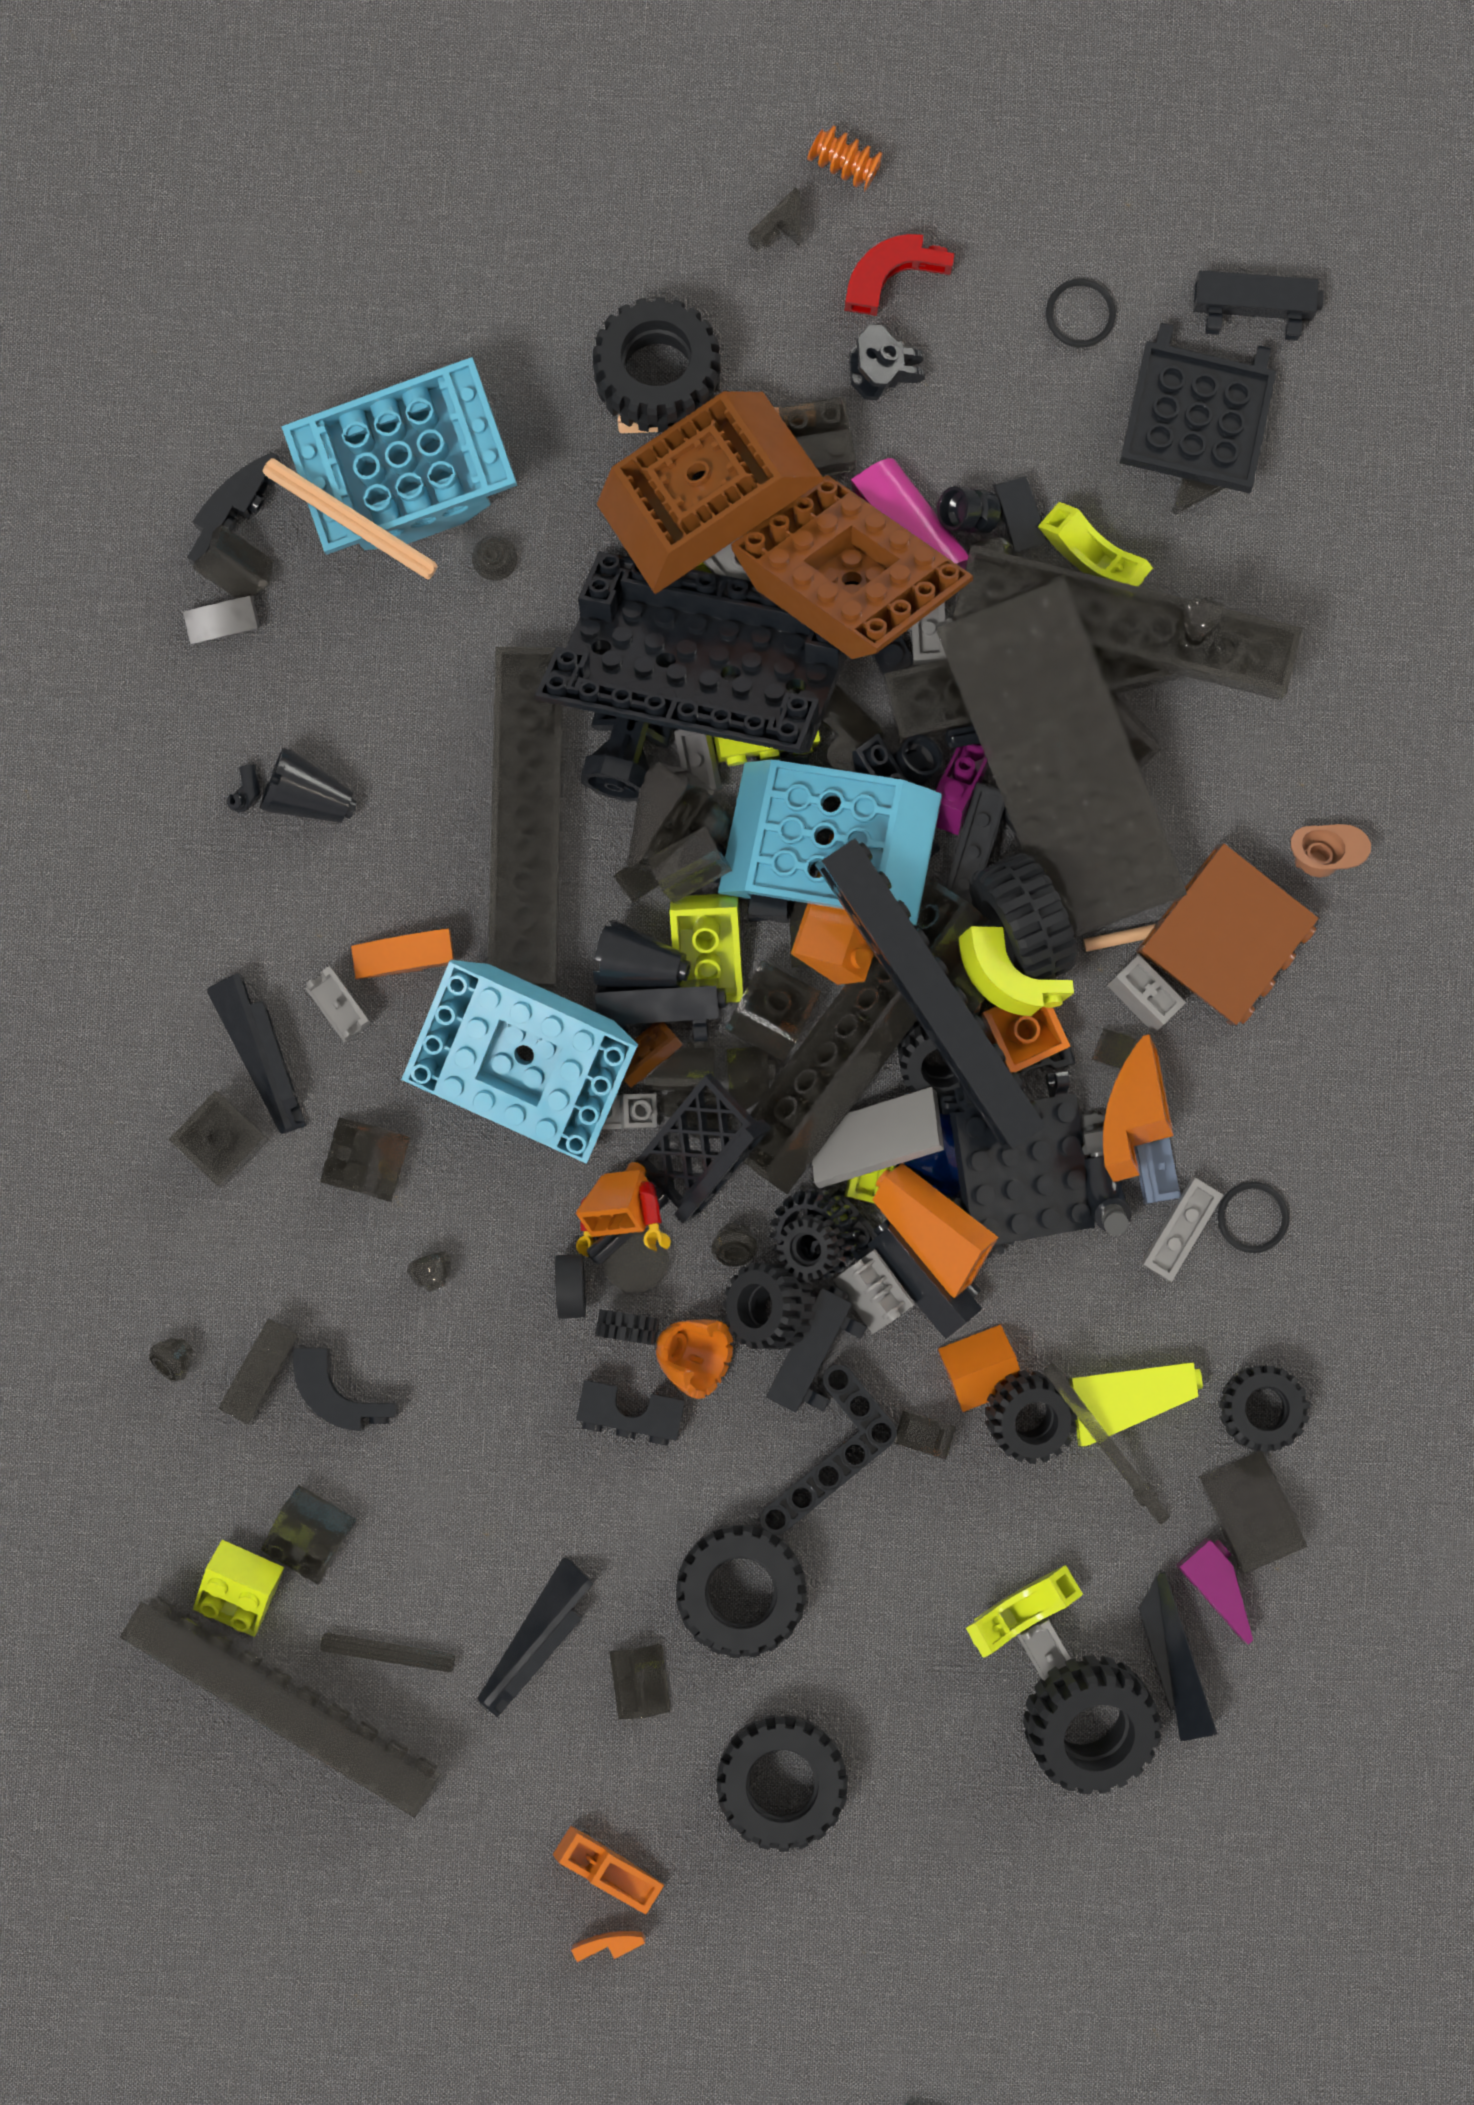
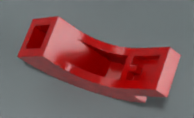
M919 234L899 235L880 242L871 248L854 268L847 288L844 311L877 316L881 291L892 276L905 270H920L951 275L955 253L948 252L947 248L941 246H929L928 249L922 248L924 235Z

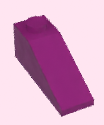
M1206 1538L1177 1563L1176 1566L1238 1637L1249 1645L1253 1641L1234 1567L1228 1560L1231 1553L1219 1540L1213 1543L1210 1539Z

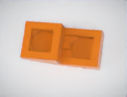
M638 1931L608 1932L573 1944L571 1951L576 1961L579 1962L608 1947L613 1958L616 1959L645 1944L646 1938L643 1932Z

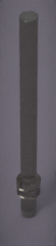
M1049 1364L1045 1367L1043 1373L1133 1489L1134 1498L1140 1506H1146L1158 1524L1165 1523L1170 1516L1157 1500L1156 1491L1149 1483H1144L1055 1364Z

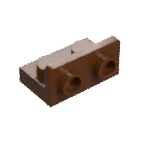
M655 1022L634 1039L638 1046L623 1081L632 1088L639 1081L645 1079L664 1060L670 1058L683 1045L664 1022Z

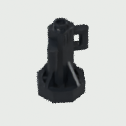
M595 712L591 727L599 731L612 732L607 742L592 755L586 756L581 773V784L599 795L621 801H646L652 773H650L643 750L645 740L658 747L668 748L674 728L660 726L659 733H656L649 729L650 723L617 716L616 719H607V714Z

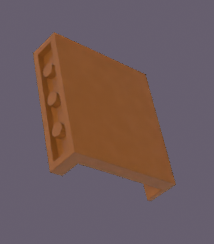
M1223 843L1216 845L1137 948L1136 952L1145 959H1151L1226 1018V1022L1229 1025H1237L1239 1022L1244 1024L1255 1011L1252 1005L1260 995L1265 997L1275 985L1276 981L1273 980V977L1280 968L1284 971L1296 957L1293 951L1300 942L1305 944L1313 936L1317 929L1313 925L1319 918Z

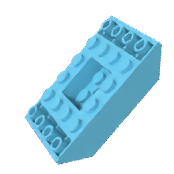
M450 960L401 1080L587 1164L638 1044L614 1020L490 964ZM522 1045L530 1047L534 1052V1059L530 1061L521 1059L517 1053V1048Z

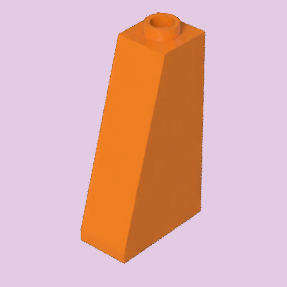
M900 1164L893 1171L887 1169L876 1182L878 1190L872 1201L897 1229L952 1297H957L972 1284L997 1241L998 1236L905 1164Z

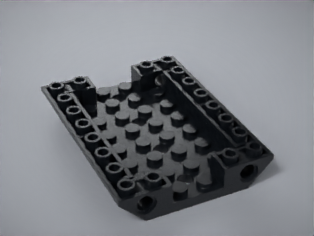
M598 552L578 597L580 618L567 647H556L535 694V700L798 754L811 751L847 656L845 653L757 591L749 580L692 569L655 594L631 557ZM599 649L609 650L605 652L603 655L594 653L596 650ZM663 662L673 663L667 668L658 666ZM727 675L738 676L732 681L723 679ZM792 688L803 689L799 694L788 692Z

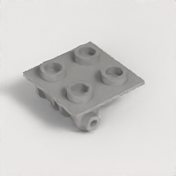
M875 1249L833 1279L840 1290L849 1294L847 1300L852 1303V1307L872 1334L894 1321L915 1305Z

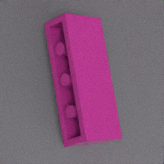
M893 458L881 460L851 479L852 492L961 568L966 569L973 564L972 559L949 529H945L940 524L935 511Z

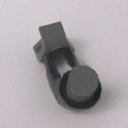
M1097 1113L1085 1115L1080 1123L1084 1144L1082 1150L1084 1155H1091L1085 1159L1086 1190L1090 1213L1102 1230L1107 1231L1111 1235H1121L1129 1226L1131 1209L1125 1198L1121 1181L1113 1182L1105 1168L1103 1154L1105 1115L1098 1116Z

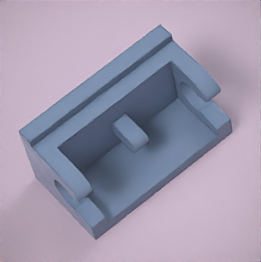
M1170 1137L1134 1146L1144 1205L1178 1199L1181 1196Z

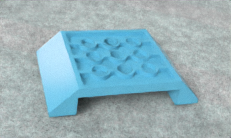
M773 759L746 762L743 768L718 893L751 899V895L754 894L844 909L823 877H811L809 871L812 864L822 860L847 842L856 838L858 843L863 842L868 847L873 856L872 864L878 872L882 871L888 877L892 885L891 893L897 901L901 900L904 902L911 913L909 920L913 926H916L942 794L901 779ZM829 796H837L841 800L840 807L834 812H827L823 809V802ZM825 828L833 830L834 838L831 843L827 845L817 843L816 836L820 830Z

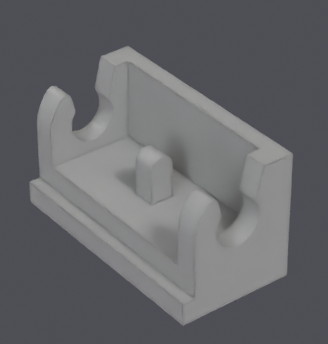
M1140 955L1135 957L1107 985L1153 1033L1159 1030L1186 1003Z
M330 966L325 968L318 978L309 980L306 983L307 987L305 989L344 1043L372 1024Z
M1047 1618L1042 1619L1017 1635L1041 1679L1044 1681L1049 1677L1047 1673L1055 1666L1057 1669L1066 1666L1065 1661L1071 1659Z

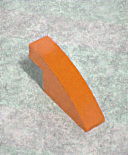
M1149 1034L1142 1036L1124 1062L1107 1104L1103 1127V1154L1105 1168L1113 1182L1140 1175L1134 1146L1174 1136L1158 1051Z

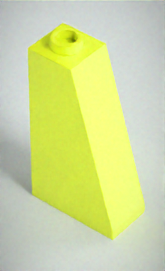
M1182 1363L1069 1378L1072 1401L1075 1405L1073 1409L1077 1412L1075 1425L1077 1426L1078 1446L1091 1445L1198 1397V1389L1203 1388L1200 1369H1195L1194 1363Z

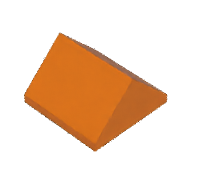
M997 1006L982 1012L983 1023L987 1028L985 1035L991 1044H997L1006 1057L1004 1064L1010 1073L1022 1070L1071 1047L1053 1008L1042 1007L1032 1016L1013 1014Z
M1001 1324L938 1348L962 1412L988 1403L987 1398L989 1394L995 1395L997 1393L994 1386L998 1382L1004 1385L1007 1382L1006 1376L1012 1374L1015 1378L1019 1377L1018 1371H1020L1016 1355Z

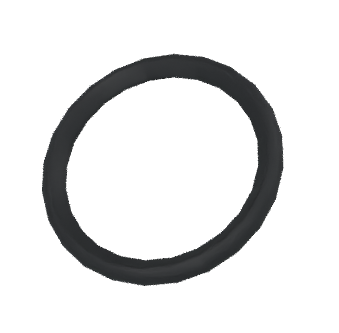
M1073 279L1058 286L1051 294L1046 307V320L1053 335L1061 342L1077 348L1090 347L1104 340L1111 332L1116 318L1115 304L1109 292L1102 285L1088 279ZM1074 286L1091 287L1097 290L1106 300L1109 308L1108 323L1105 329L1096 337L1084 341L1073 340L1064 336L1056 327L1053 319L1054 303L1057 297L1068 288Z
M1246 1182L1233 1187L1226 1193L1218 1208L1217 1219L1219 1229L1230 1245L1243 1252L1260 1253L1273 1248L1281 1241L1288 1227L1289 1213L1283 1197L1274 1188L1261 1182ZM1243 1190H1263L1274 1197L1281 1209L1282 1222L1280 1229L1272 1240L1263 1245L1247 1246L1241 1244L1227 1230L1224 1219L1227 1204L1233 1196Z

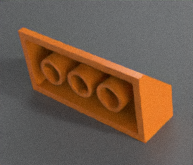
M834 834L830 835L828 844L832 842ZM818 870L816 878L823 877ZM807 903L791 954L837 985L865 982L874 953L845 909Z

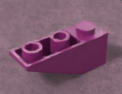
M998 740L956 748L936 789V792L942 794L936 824L937 828L959 835L965 823L976 783H982Z

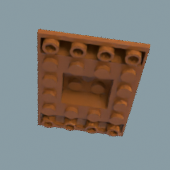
M723 391L612 466L598 499L597 506L652 591L657 594L823 482L824 478L763 392ZM705 471L702 478L692 480V477L697 472Z
M826 475L823 477V482L733 542L731 549L757 591L851 659L878 653L972 582L973 575L838 481ZM849 581H856L860 583L858 585H845V583Z

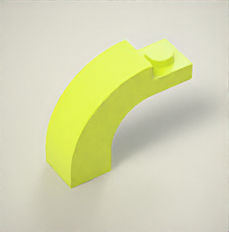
M1058 502L1038 526L1045 537L1068 561L1092 580L1117 594L1121 589L1133 593L1153 569L1146 559L1125 552L1111 544L1092 527L1079 509Z
M971 926L959 937L962 962L971 982L988 1001L1007 1012L1022 1016H1032L1042 1007L1053 1008L1061 1006L1063 1001L1074 994L1073 980H1038L1020 973L1008 958L1003 927Z
M1064 1565L1001 1600L974 1619L975 1621L966 1627V1630L984 1658L994 1653L1025 1629L1068 1607L1081 1597L1083 1593L1067 1566Z

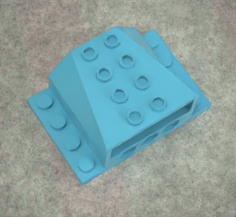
M473 357L281 426L297 474L406 544L464 524L491 505L488 496L518 486ZM308 503L326 554L358 543L364 550L379 549Z

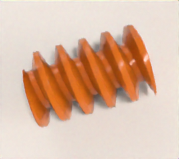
M833 125L827 132L822 129L810 148L807 160L813 161L819 156L818 166L824 168L830 163V173L836 174L842 169L841 179L847 181L854 175L853 186L859 187L865 182V192L880 167L882 152L879 151L871 158L869 157L871 146L867 145L860 152L858 150L859 139L856 138L848 145L846 144L848 133L844 132L837 139L835 137L836 126Z

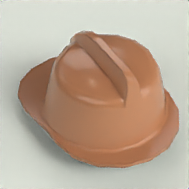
M1351 825L1305 826L1296 830L1291 837L1290 847L1296 857V867L1301 868L1305 873L1313 877H1327L1337 869L1359 866L1367 860L1371 853V842L1368 836L1359 828Z

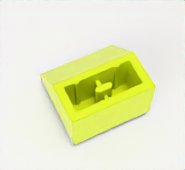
M221 1540L205 1569L193 1610L202 1613L208 1618H213L231 1626L239 1632L255 1637L276 1592L284 1567L225 1540Z

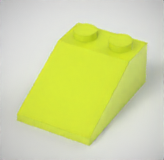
M723 894L671 896L669 911L672 947L685 953L687 961L691 962L688 980L719 978V988H725L726 1003L743 1002L739 897Z

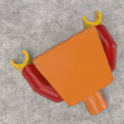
M632 1162L628 1164L624 1172L602 1175L589 1194L583 1198L580 1207L576 1211V1215L580 1219V1231H583V1236L576 1243V1250L579 1254L588 1257L587 1249L597 1241L593 1237L644 1232L646 1226H649V1230L645 1233L643 1241L649 1249L657 1251V1240L661 1247L665 1249L670 1247V1237L659 1229L662 1219L656 1189L645 1177L646 1169L641 1164Z

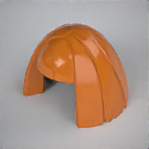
M708 1319L680 1321L670 1324L657 1338L656 1356L661 1369L680 1391L690 1397L702 1399L705 1398V1395H710L718 1387L717 1383H721V1377L725 1376L729 1366L727 1363L731 1362L733 1346L730 1345L733 1342V1338L728 1330L729 1327L723 1322Z

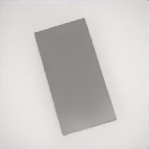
M933 1087L808 1126L814 1184L819 1189L944 1150L937 1092Z

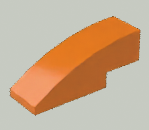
M449 928L386 938L351 946L356 980L448 966L449 961L454 960L451 931Z
M571 1825L553 1853L558 1863L583 1876L594 1886L645 1915L664 1886L663 1883Z

